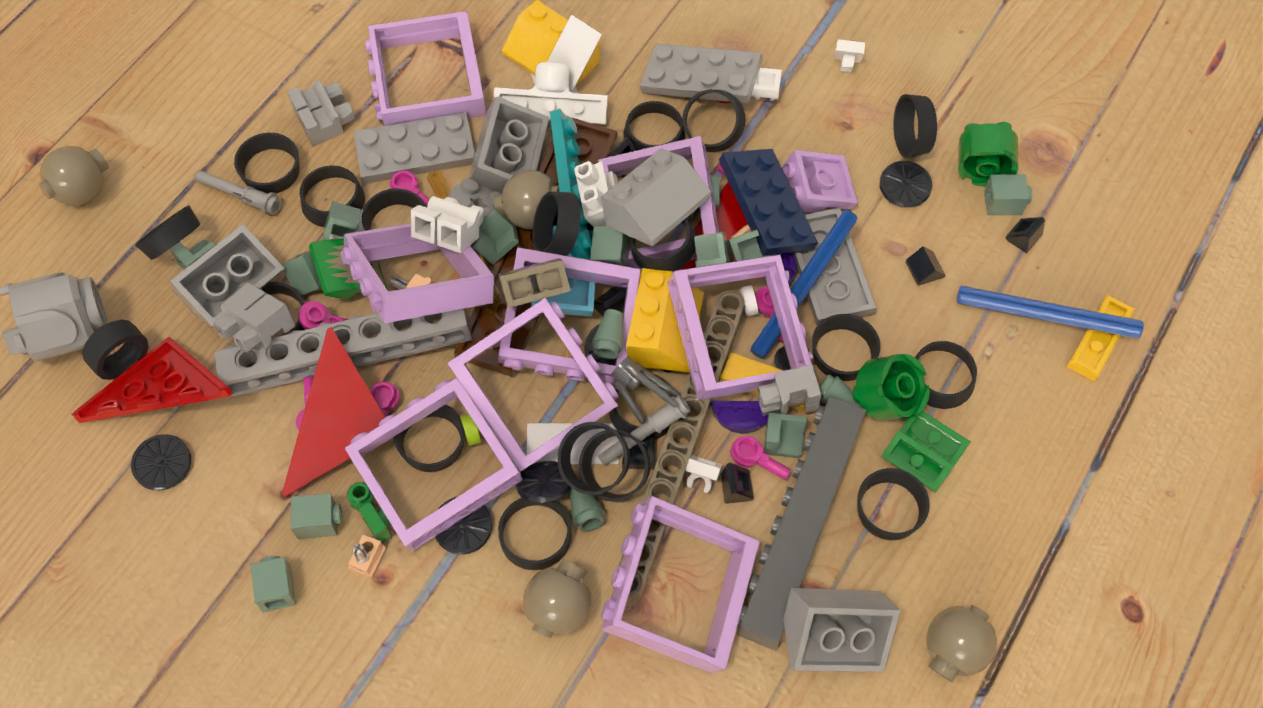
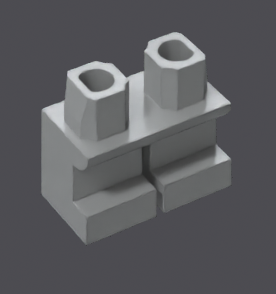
M317 80L310 89L300 92L298 87L287 91L292 108L312 147L343 134L342 125L355 119L349 102L333 106L334 103L344 100V95L338 82L323 86L320 80Z
M248 282L220 305L224 315L213 323L220 337L225 340L233 337L236 345L246 353L257 344L267 349L271 344V336L277 331L281 330L287 333L295 327L285 303L266 294Z
M812 364L774 374L773 383L758 387V401L763 416L768 415L769 412L788 414L789 408L800 405L804 406L805 413L818 410L821 392Z

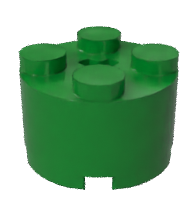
M970 123L964 127V132L959 138L958 173L962 179L965 180V177L972 179L973 185L985 187L990 175L1017 174L1018 137L1012 130L1010 123Z
M896 354L866 361L858 372L852 396L856 403H859L863 409H866L865 413L878 421L908 418L922 412L928 402L930 390L929 385L925 386L923 376L927 374L920 361L909 354Z

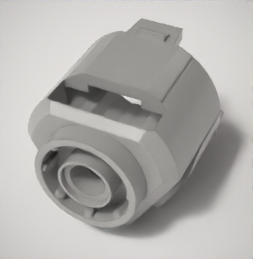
M62 272L16 284L8 283L0 288V296L9 294L17 325L14 328L2 331V336L11 355L29 353L32 360L37 362L82 350L89 337L100 327L107 324L104 307L92 277L79 279L69 274L65 275Z

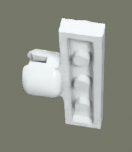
M556 62L539 63L536 66L535 85L530 90L494 87V99L497 96L548 116L549 121H551L550 112L560 108L566 116L592 124L606 125L608 96L570 92V70L565 64Z

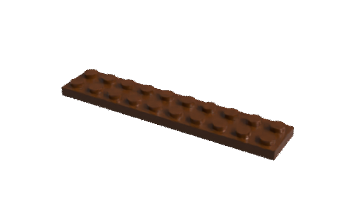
M572 118L577 127L575 140L580 148V155H578L579 164L590 161L594 165L598 163L599 159L607 158V154L612 151L617 140L618 131ZM552 140L538 171L547 174L554 180L556 185H559L554 143ZM558 214L553 221V226H557ZM516 226L519 239L518 244L495 263L491 272L494 275L493 303L475 306L469 319L472 340L458 343L454 351L455 358L504 326L507 305L498 274L514 269L517 247L536 251L533 243V230H525ZM531 302L518 305L515 318L531 308ZM540 315L512 333L510 348L525 350ZM501 341L468 362L513 377L516 371L512 370L511 367H505L502 363H498Z

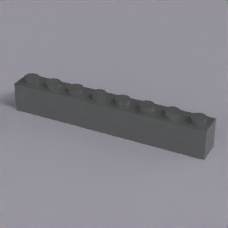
M831 396L826 407L819 405L813 423L818 424V428L815 434L812 432L808 433L803 450L808 451L805 461L798 459L792 475L793 478L797 479L794 489L787 487L781 503L782 506L786 507L783 517L776 515L770 534L775 535L772 546L765 544L758 563L764 565L760 575L753 574L747 593L752 594L749 605L743 604L738 621V624L741 625L738 636L776 651L785 628L783 618L791 588H800L866 409Z

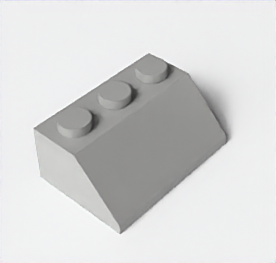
M496 96L485 114L469 178L492 191L502 193L506 182L516 173L525 170H537L549 117Z
M660 148L601 196L606 226L650 246H654L707 201L712 194L711 190L684 157Z
M242 224L170 280L173 292L197 317L213 328V323L224 315L220 305L248 282L258 289H262L282 273L285 268Z
M791 588L783 618L791 669L793 671L884 672L901 610L881 591Z

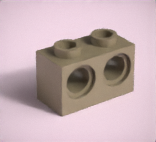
M560 258L498 274L508 308L571 291L564 263Z

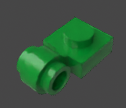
M365 482L353 484L347 492V499L351 507L359 511L375 539L380 540L382 544L391 539L387 527L391 526L390 521L382 508L377 511L374 509L375 497Z

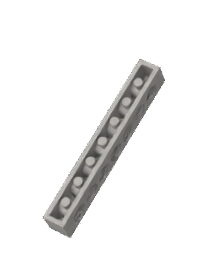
M466 308L385 324L379 314L375 313L363 317L354 316L346 321L333 324L324 323L316 328L303 331H291L286 335L271 338V344L267 349L257 344L246 353L237 345H231L214 352L217 377L233 392V395L230 397L302 381L306 377H314L326 331L330 327H332L341 343L348 341L343 347L356 368L470 341L472 336ZM441 319L439 322L431 324L432 321ZM410 326L407 330L400 331L402 328ZM379 333L378 336L370 338L372 335ZM317 348L314 352L309 353L312 349Z

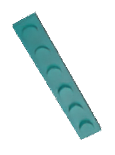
M559 108L550 112L559 192L574 193L580 204L579 232L570 254L575 258L590 260L592 239L587 230L589 222L584 217L574 169L580 165L578 162L580 148L575 140L577 127L571 117L567 118Z

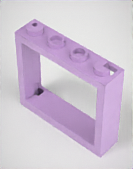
M467 11L368 26L370 40H365L367 54L373 55V59L368 60L370 75L376 76V81H372L371 85L374 99L379 98L380 102L375 104L377 120H383L384 126L466 112L467 118L485 116L483 91ZM460 37L471 96L391 108L382 49Z
M701 136L598 160V163L603 162L605 174L612 171L616 176L631 173L660 148L680 155L686 160L692 159L694 170L711 190L712 194L700 206L704 235L719 232L707 151ZM685 239L637 249V251L646 257L663 258L675 253L683 245ZM630 250L628 254L627 267L640 269V271H642V269L633 260L632 253ZM696 251L691 260L697 259Z
M411 223L344 234L343 251H340L342 262L344 265L349 266L353 280L359 282L363 296L369 298L373 312H378L384 324L493 303L494 275L471 246L462 253H458L437 246V243L434 245L411 237ZM440 249L461 279L388 292L369 261Z
M517 247L513 270L560 258L563 260L567 278L627 288L623 311V350L618 353L615 366L597 363L601 371L596 374L604 384L609 381L613 385L617 380L611 374L627 357L626 344L637 295L640 269ZM517 306L507 307L504 325L515 318ZM512 333L501 340L498 363H502L505 367H511L512 370H522V367L535 369V373L551 376L554 372L566 374V378L575 381H583L587 378L573 358L510 348Z
M780 255L674 271L667 282L697 400L758 390L760 386L773 383L774 374L785 371L716 383L691 288L765 277L791 366L790 370L811 365L813 356L806 347L805 327L803 323L799 322L796 312L797 299L793 293L791 294L788 284L789 272L784 270Z
M546 298L448 362V365L520 472L558 447L564 436L573 427L585 422H595L618 406L615 399L619 395L609 381L604 384L596 374L601 371L600 367L591 354L587 357L583 355L579 349V346L583 344L582 340L573 327L567 331L561 322L565 315L555 301L549 304ZM541 313H544L604 403L526 455L466 363Z
M458 378L452 381H443L435 387V392L425 398L419 397L414 399L407 405L406 410L398 415L387 416L380 421L379 427L369 433L363 432L351 440V444L345 447V450L402 543L410 552L523 480ZM458 397L503 468L407 529L363 456Z
M651 496L642 503L637 504L632 512L631 522L634 525L631 534L626 536L621 547V553L624 554L621 566L616 568L612 576L611 585L614 586L611 599L608 598L601 612V618L604 619L601 630L709 673L725 670L760 541ZM652 519L732 552L704 653L621 621Z

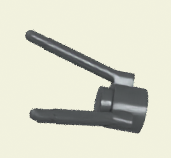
M629 356L611 374L617 380L613 386L621 393L640 424H644L645 419L627 391V387L633 390L640 383H643L672 407L678 406L677 401L667 393L674 397L681 396V393L645 370L638 362L635 363Z

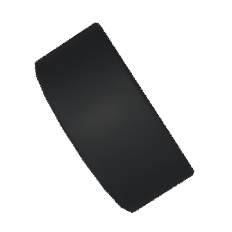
M116 320L100 327L89 337L84 345L82 355L84 361L101 379L112 380L116 379L145 356L149 345L147 338L132 322ZM123 344V346L120 349H118L115 353L109 355V353L113 351L116 347Z

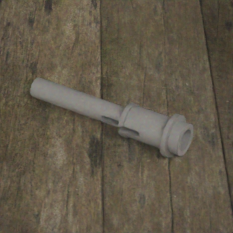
M198 171L195 175L197 182L238 197L243 204L261 209L263 214L268 216L277 214L281 208L282 201L273 192L267 194L251 186L244 188L203 171Z
M678 395L676 398L671 396V398L677 401V407H672L667 403L653 414L648 415V421L630 434L642 441L655 431L657 433L662 432L663 429L679 418L685 419L690 408L682 396ZM624 437L629 449L637 444L633 439ZM620 441L598 455L599 460L604 466L624 453Z

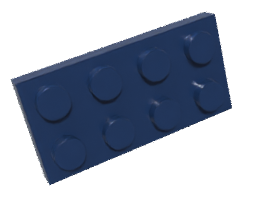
M773 149L723 152L719 162L751 231L758 230L759 236L756 237L762 255L813 250L818 241Z

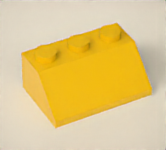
M536 0L518 16L502 49V54L535 76L536 66L539 63L548 61L568 19ZM600 40L576 85L600 64Z
M642 268L626 344L627 356L644 368L690 373L667 285L673 271ZM696 287L691 288L700 320L704 292Z

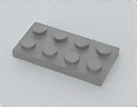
M655 44L640 88L642 93L688 98H692L704 90L719 89L733 94L741 103H749L763 61L761 52ZM716 92L705 94L699 98L730 101L724 95Z
M466 112L353 131L363 184L392 179L393 175L399 171H409L416 175L472 165L475 155Z
M840 208L805 214L818 244L813 250L792 252L799 275L842 214ZM848 233L807 294L817 326L824 319L836 314H851L858 317L875 314L877 307L850 233Z

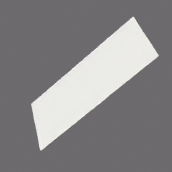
M573 15L570 16L547 61L567 65L570 70V92L573 91L602 35Z
M527 423L526 455L574 423ZM603 423L616 429L612 423ZM605 429L589 430L576 440L571 451V464H579L580 454L584 445L591 437ZM615 436L603 441L596 448L591 464H602L598 455L618 442L619 439ZM559 446L534 463L542 461L558 462ZM619 457L609 464H619Z

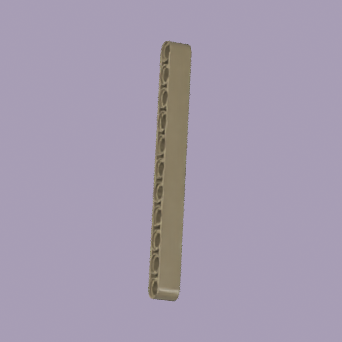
M726 290L720 293L704 333L709 358L717 360L716 363H711L716 383L720 382V377L742 320L745 301L743 296L735 290ZM731 307L735 311H727L724 308ZM721 332L726 334V336L718 337L715 333ZM691 373L688 376L681 396L688 404L690 411H695L699 415L696 417L687 416L685 419L679 418L670 425L642 502L651 496L661 493L669 498L665 502L676 505L687 474L685 470L688 460L695 452L712 400L714 399L697 400ZM677 438H685L689 441V443L685 445H679L674 440ZM672 465L677 467L679 471L668 473L663 468ZM654 519L651 522L655 523L659 528L656 531H648L642 552L648 558L638 563L633 579L637 589L629 593L625 605L628 607L636 605L642 599L668 525ZM622 554V557H621V560H620V563H619L618 566H621V563H622L624 554Z

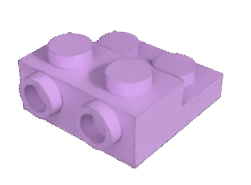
M794 150L786 162H784L782 169L803 212L825 211L827 207L852 210L858 204L844 155Z

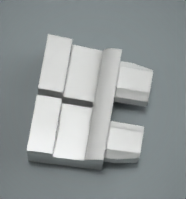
M588 161L574 168L584 217L593 227L604 226L606 222L601 196L616 185L618 180L612 171L605 174L602 161L594 165Z
M432 196L427 208L417 205L411 209V237L434 245L437 243V246L462 253L479 238V226L483 223L484 210L475 205L470 208L460 205L457 199L451 197L441 199Z

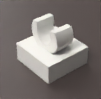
M837 40L833 59L842 60L840 72L851 73L854 62L861 63L865 43Z
M760 68L751 96H754L755 99L760 97L770 98V101L778 99L782 70Z
M692 455L688 460L685 470L692 473L687 479V487L691 488L695 478L700 477L705 480L703 492L708 493L712 488L713 480L717 481L720 477L723 464Z

